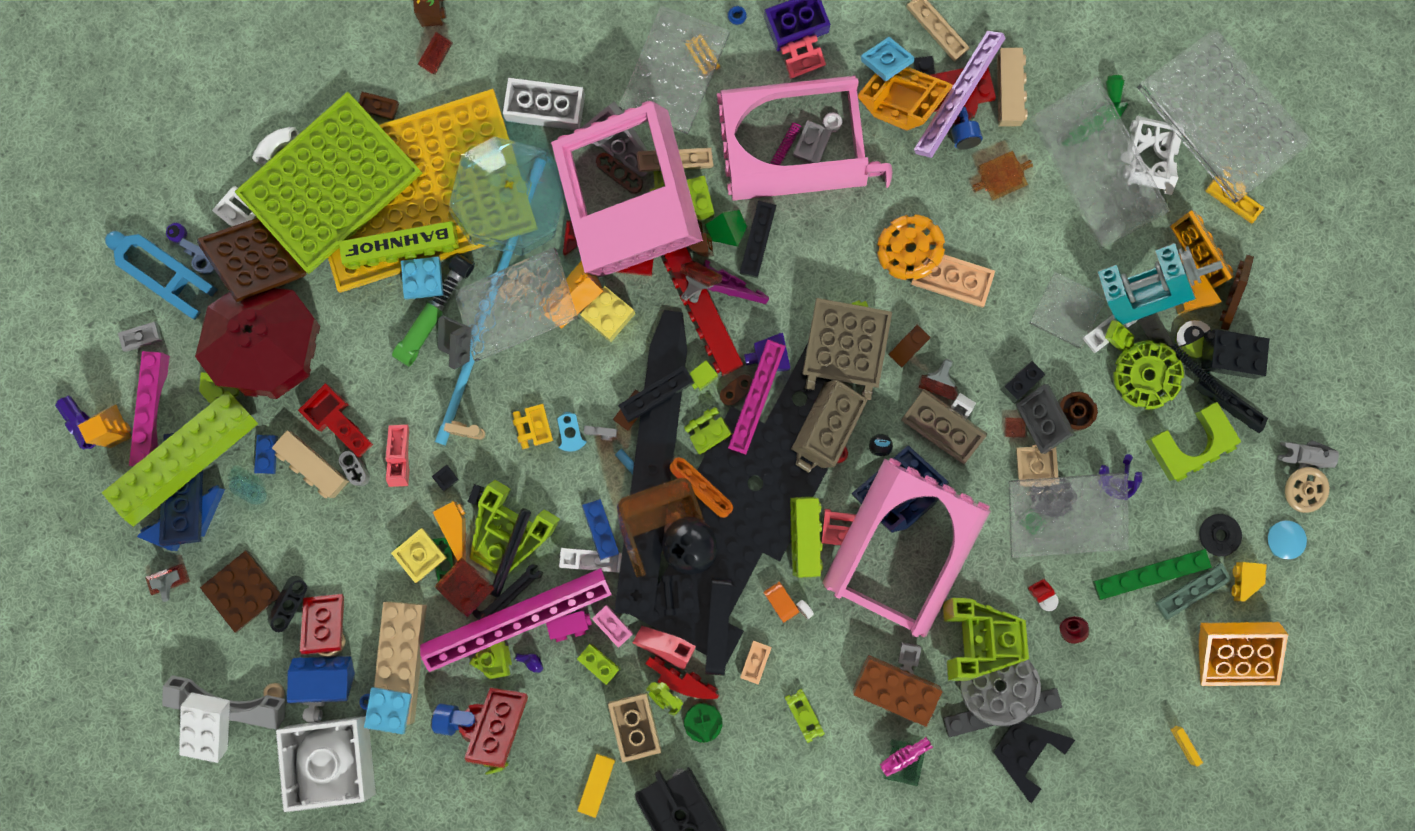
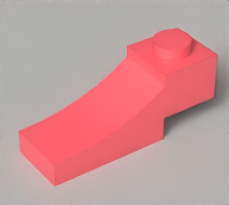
M389 425L386 481L389 487L408 486L409 483L408 425Z

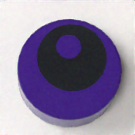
M172 223L166 229V236L169 240L180 243L182 238L186 239L187 230L179 223Z

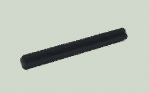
M522 508L519 512L489 593L491 596L499 597L529 521L530 510Z

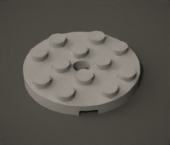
M1029 660L968 681H960V690L965 705L979 720L994 726H1010L1027 718L1036 708L1040 698L1041 683L1037 670ZM996 681H1003L1006 688L1004 691L999 692L995 688L994 684Z

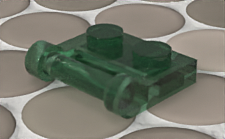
M891 739L890 755L899 751V748L914 744ZM925 752L918 756L919 759L916 762L903 768L899 775L892 774L886 776L884 774L883 778L918 786Z

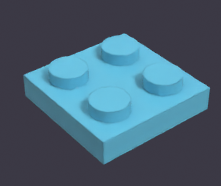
M888 37L862 54L861 61L883 80L887 81L914 62V56Z
M439 257L401 261L405 300L443 296L441 261Z
M372 687L364 728L405 734L412 694Z

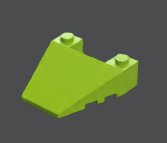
M493 480L486 486L478 502V517L475 522L476 530L475 535H473L470 559L495 574L498 571L519 515L503 505L511 489L497 480ZM544 509L536 516L533 523L528 521L510 571L553 534L560 518Z
M951 598L944 601V622H962L964 657L947 660L948 681H968L1029 660L1026 620L1004 611H997L991 606L982 605L970 598Z

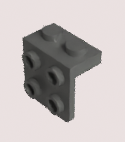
M441 316L438 319L437 347L440 351L449 354V367L455 370L470 361L471 327Z

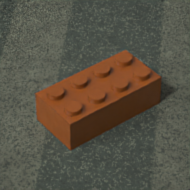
M869 654L853 688L854 696L925 727L928 726L943 692L940 685L904 671Z

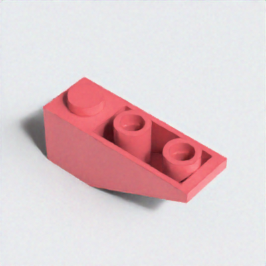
M641 626L632 642L682 670H685L696 648L695 645L677 636L645 626Z

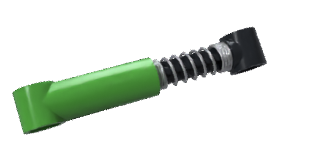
M459 253L453 257L449 264L450 272L447 275L448 278L444 279V284L442 283L443 296H435L430 303H426L404 339L393 350V358L408 367L414 363L420 348L438 322L439 317L443 314L444 304L447 303V299H450L449 296L453 294L452 291L456 290L457 283H460L463 278H468L475 267L473 261Z

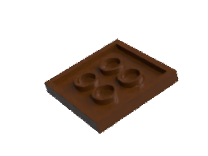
M245 550L200 587L235 633L272 605L281 593L248 550Z

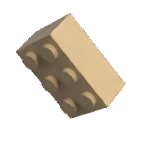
M648 692L608 703L622 763L661 753L662 748Z

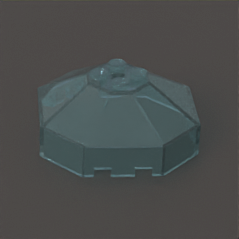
M495 136L463 153L449 202V211L469 243L486 245L491 249L500 251L508 250L515 252L517 255L524 256L555 238L565 196L557 163L547 149ZM506 180H508L509 182H514V184L512 185L513 189H510L509 187H504L506 185Z

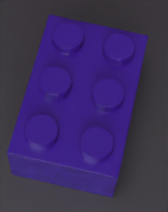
M790 0L767 8L764 11V20L777 52L780 51V47L786 46L788 42H796L807 35L816 34L819 37L828 34L831 24L821 0Z

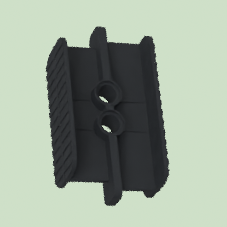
M689 767L668 781L664 779L661 771L658 770L655 772L657 781L635 793V800L652 831H685L689 827L695 831H725L702 787H700L693 771ZM683 810L686 816L683 819H678L675 816V812Z

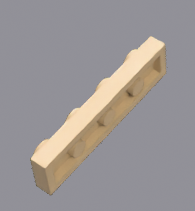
M912 0L907 4L906 8L954 62L969 51L970 47L928 0Z
M711 148L678 149L684 170L713 167ZM656 151L637 152L639 172L661 171Z

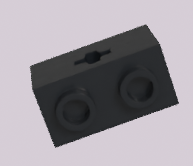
M1031 361L1000 390L1014 403L1046 374Z

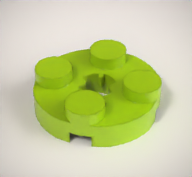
M652 682L646 688V691H650L648 693L649 697L660 708L664 709L667 707L670 710L668 712L670 715L675 716L681 710L683 702L669 692L670 688L665 683L657 684Z

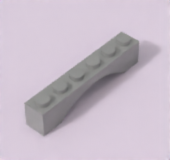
M171 676L163 685L162 706L181 710V705L191 692L211 697L216 696L197 686L191 679ZM266 695L251 701L230 700L229 720L269 729H278L285 717L286 699Z

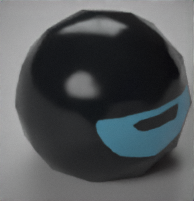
M876 434L869 441V450L876 456H888L893 450V442L888 435Z

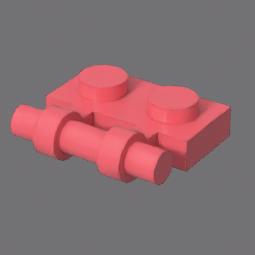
M816 34L804 36L801 40L791 41L786 46L780 47L782 54L789 52L791 55L790 58L784 60L790 78L826 65L821 47L813 48L812 43L818 41ZM805 46L806 52L797 54L796 49Z

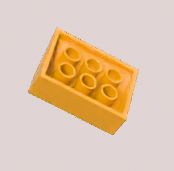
M1196 211L1188 212L1170 226L1184 251H1186V246L1189 247L1192 257L1199 268L1221 261L1223 268L1205 274L1213 289L1234 277L1232 267L1224 260L1223 252L1215 245L1212 234L1206 230L1202 217L1197 215Z
M1280 622L1201 623L1199 633L1201 686L1280 685L1288 633Z

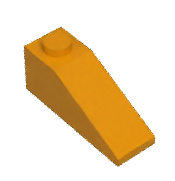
M453 501L434 511L433 514L457 562L463 564L466 562V519L464 517L466 512L461 503L458 504Z

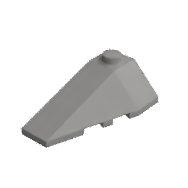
M614 101L582 128H588L594 122H603L608 120L609 116L620 115L623 112ZM633 127L593 143L597 147L603 148L612 157L614 156L623 162V165L639 176L643 177L648 173L639 172L637 152L647 151Z

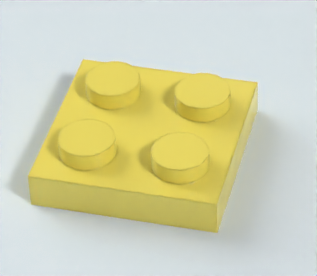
M423 528L419 529L391 553L415 583H418L447 559Z

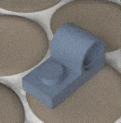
M182 238L179 245L185 248L183 252L193 257L192 267L203 275L212 274L215 269L201 248ZM204 261H207L206 266L204 268H201V264Z

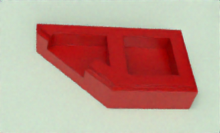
M566 220L562 253L565 256L578 246L572 221Z

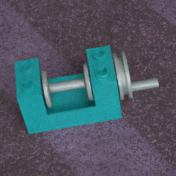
M1174 243L1155 250L1159 260L1155 262L1156 268L1128 278L1126 274H1121L1118 266L1115 265L1098 271L1107 303L1116 321L1123 325L1196 299L1191 287L1195 285L1194 281L1197 280L1198 283H1201L1200 276L1223 268L1221 261L1197 269L1189 247L1186 246V251L1183 252L1182 249L1177 250Z

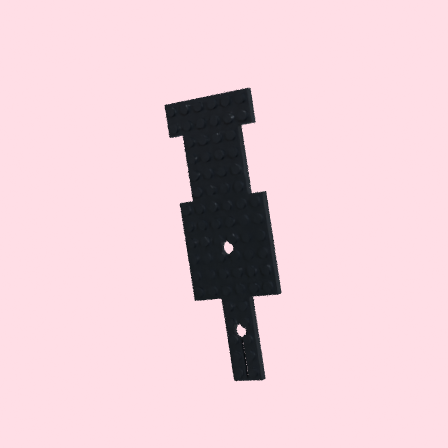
M807 345L766 423L758 421L747 454L745 455L728 448L741 414L740 410L731 406L724 420L732 435L708 449L697 469L700 474L730 500L733 505V511L727 517L716 515L689 488H687L677 507L705 522L712 530L717 542V555L714 563L708 570L696 574L700 612L664 616V610L666 609L664 583L660 581L657 585L653 617L632 615L664 633L677 636L695 645V650L707 655L712 577L732 579L730 617L762 553L780 562L792 540L790 498L814 497L828 468H821L816 465L808 473L795 465L797 452L792 450L824 383L831 381V379L816 377L814 390L804 388L808 375L802 374ZM796 392H803L807 396V402L803 406H796L793 403L792 396ZM803 456L800 457V459L812 465L811 461ZM752 476H758L763 481V486L758 491H753L748 487V480ZM668 565L663 576L680 575L683 573L676 571ZM671 581L673 607L675 609L679 608L677 581ZM635 590L631 597H634V601H637L638 598H642V594L639 593V590ZM730 623L728 627L726 665L744 630Z

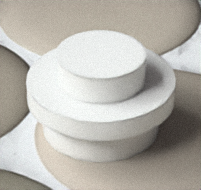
M1055 594L1040 602L1039 606L1045 611H1052L1058 606V597Z

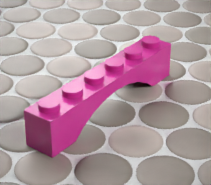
M142 351L129 466L132 467L159 446L157 438V412L161 391L168 375L170 357L161 352Z

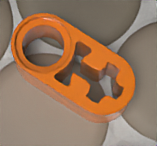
M780 581L763 592L783 623L800 613Z

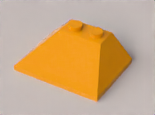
M906 67L887 81L875 73L860 91L858 98L875 118L907 131L921 126L927 121L951 90L953 84Z

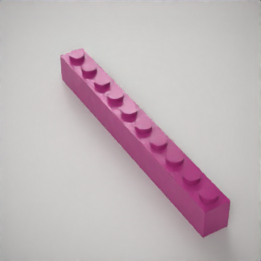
M601 568L420 644L421 659L428 672L434 671L611 596L608 582Z

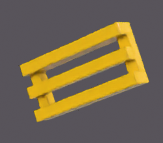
M1179 726L1170 729L1190 765L1198 767L1203 764L1184 729Z

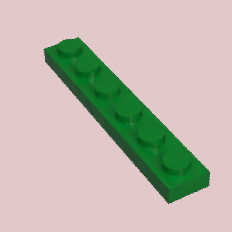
M1202 549L1093 581L1098 599L1102 600L1212 568L1206 549Z

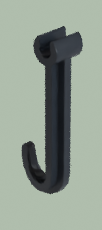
M529 565L526 572L483 611H479L477 605L484 595H477L471 605L473 616L479 620L503 610L535 579L541 578L543 571L538 570L533 574L534 569L538 565Z

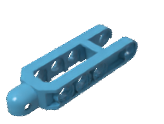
M112 231L106 235V245L114 251L115 265L192 319L196 320L201 312L178 296L186 284L191 282L211 297L217 292L218 289L141 235L125 236L118 231ZM131 245L134 247L140 246L176 272L166 287L160 285L158 281L152 279L144 271L129 262L128 255L125 253Z

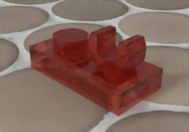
M435 32L418 65L431 74L436 75L453 42L440 33Z

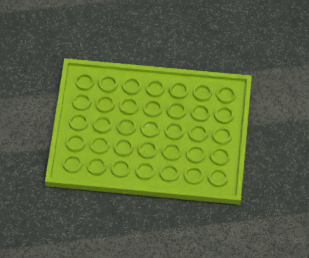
M347 91L234 192L306 273L310 274L339 248V241L348 240L417 179L422 172Z

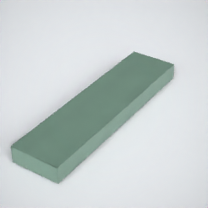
M1219 563L1155 602L1164 619L1168 620L1232 581V578L1224 565Z

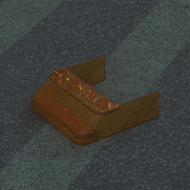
M679 478L626 496L617 503L620 531L636 577L646 575L633 536L673 523L683 517H695L705 522L693 487L686 478Z

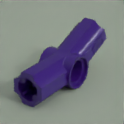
M71 396L59 399L55 406L65 419V426L74 435L79 447L83 450L93 448L95 445L85 442L78 427L79 424L89 419L88 415L80 410Z

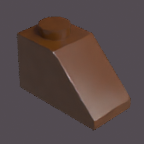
M916 325L888 355L902 368L931 337L921 327Z

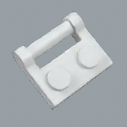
M236 186L232 187L212 210L231 227L257 218L253 212L248 216L231 202L236 198L246 206L234 192L238 189Z

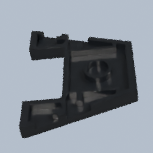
M1019 722L1010 725L992 752L1021 790L1027 801L1032 804L1041 788L1025 777L1029 769L1048 743L1063 754H1066L1075 740L1037 726Z

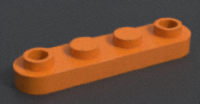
M680 457L672 461L670 464L672 474L716 515L727 517L733 511V505L730 500L689 462Z

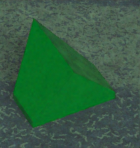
M740 210L723 212L705 224L713 242L739 246L747 228Z

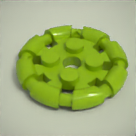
M1152 340L1136 342L1131 348H1126L1116 360L1115 364L1117 366L1115 372H1113L1114 385L1116 390H1119L1122 394V399L1136 408L1140 406L1148 410L1163 407L1166 402H1171L1180 392L1182 387L1181 381L1184 378L1183 364L1181 359L1178 360L1176 357V352L1168 345L1161 342L1159 344L1153 343ZM1151 350L1157 351V356H1150ZM1138 352L1141 357L1135 360L1133 355ZM1167 359L1172 363L1169 367L1164 363ZM1124 366L1130 367L1129 374L1123 373ZM1148 369L1154 373L1153 379L1149 381L1144 378V372ZM1169 376H1174L1173 384L1168 383ZM1129 383L1134 388L1131 391H1128L1126 385ZM1162 389L1164 391V395L1159 397L1157 392H1159ZM1142 393L1148 394L1146 400L1140 399Z

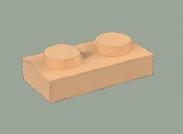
M753 640L740 678L759 685L772 647Z

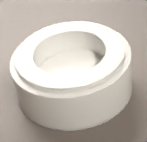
M834 112L828 113L823 120L824 128L831 129L832 132L840 129L842 125L840 115Z
M803 600L796 604L797 609L806 619H810L814 615L812 609Z

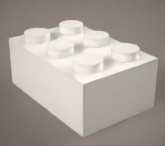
M191 692L181 705L179 755L215 763L220 761L228 749L230 700Z

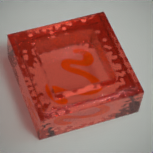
M1005 418V437L1025 438L1024 419Z

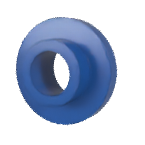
M734 6L729 10L728 19L732 24L740 25L745 22L747 14L744 8ZM740 14L741 17L735 18L734 15Z

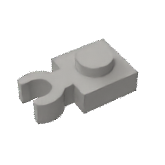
M584 426L585 435L600 436L601 440L612 441V438L617 439V429Z
M901 642L898 663L903 664L900 667L902 670H907L914 674L912 666L918 667L921 646Z

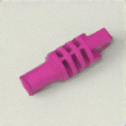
M924 737V739L914 745H906V747L890 755L880 764V767L886 776L892 775L919 759L918 756L932 749L933 746L928 741V738Z

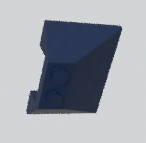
M909 445L893 458L901 462V467L907 469L909 466L919 471L920 476L923 478L926 475L937 480L938 485L942 487L944 484H949L940 473ZM878 471L851 493L861 504ZM921 496L906 500L890 510L880 523L891 533L905 530L931 509L939 498Z

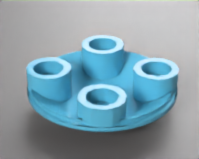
M1280 521L1270 527L1268 545L1273 555L1282 559H1294L1304 552L1307 545V537L1299 524L1293 521Z

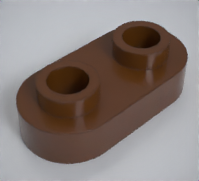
M749 375L737 377L721 390V402L727 406L736 404L748 394L753 379ZM747 381L748 386L742 387L741 382ZM728 392H731L733 394V397L731 399H728L726 397V394Z

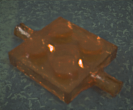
M1008 152L977 167L981 175V182L972 185V189L975 188L973 191L977 192L985 188L990 194L992 201L1027 186L1028 183L1024 176V170L1033 167V163L1030 164L1032 161L1028 160L1020 164L1014 152Z

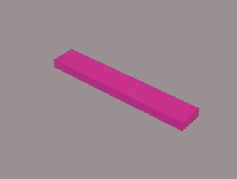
M767 340L731 438L729 449L747 454L785 350V345Z

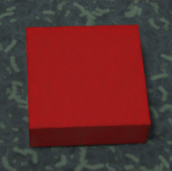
M1045 579L1028 587L1029 593L1038 603L1055 595L1054 589Z

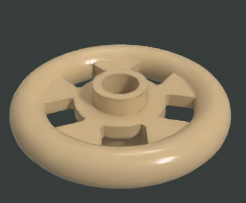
M1304 467L1296 470L1288 478L1285 485V498L1288 504L1294 510L1302 513L1318 510L1324 505L1329 496L1330 487L1328 479L1323 472L1313 467ZM1308 475L1314 476L1313 482L1307 480ZM1300 480L1301 483H1299L1297 488H1295L1294 485L1296 481ZM1321 484V492L1317 493V485ZM1296 495L1302 498L1299 503L1294 498ZM1314 498L1315 502L1309 505L1308 500Z

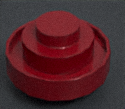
M1077 616L1064 619L1059 627L1063 640L1072 644L1085 641L1090 633L1087 621Z

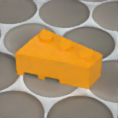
M1205 275L1200 276L1201 283L1195 280V285L1191 286L1196 299L1175 306L1177 314L1212 307L1222 302Z
M581 260L555 293L546 301L543 306L546 316L562 329L603 292L598 277L585 273Z
M117 405L94 415L78 425L85 442L89 444L112 448L132 438L130 435L131 428L126 421L124 422Z

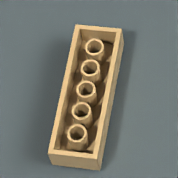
M388 601L383 602L374 687L412 694L407 725L415 722L421 666L420 644L423 643L427 605Z

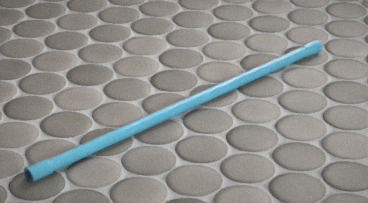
M535 159L525 189L530 203L546 164L540 159ZM519 235L509 238L505 245L470 344V361L464 364L461 369L443 423L439 428L435 440L436 443L446 446L450 433L444 431L445 423L451 424L454 421L498 297V290L501 288Z

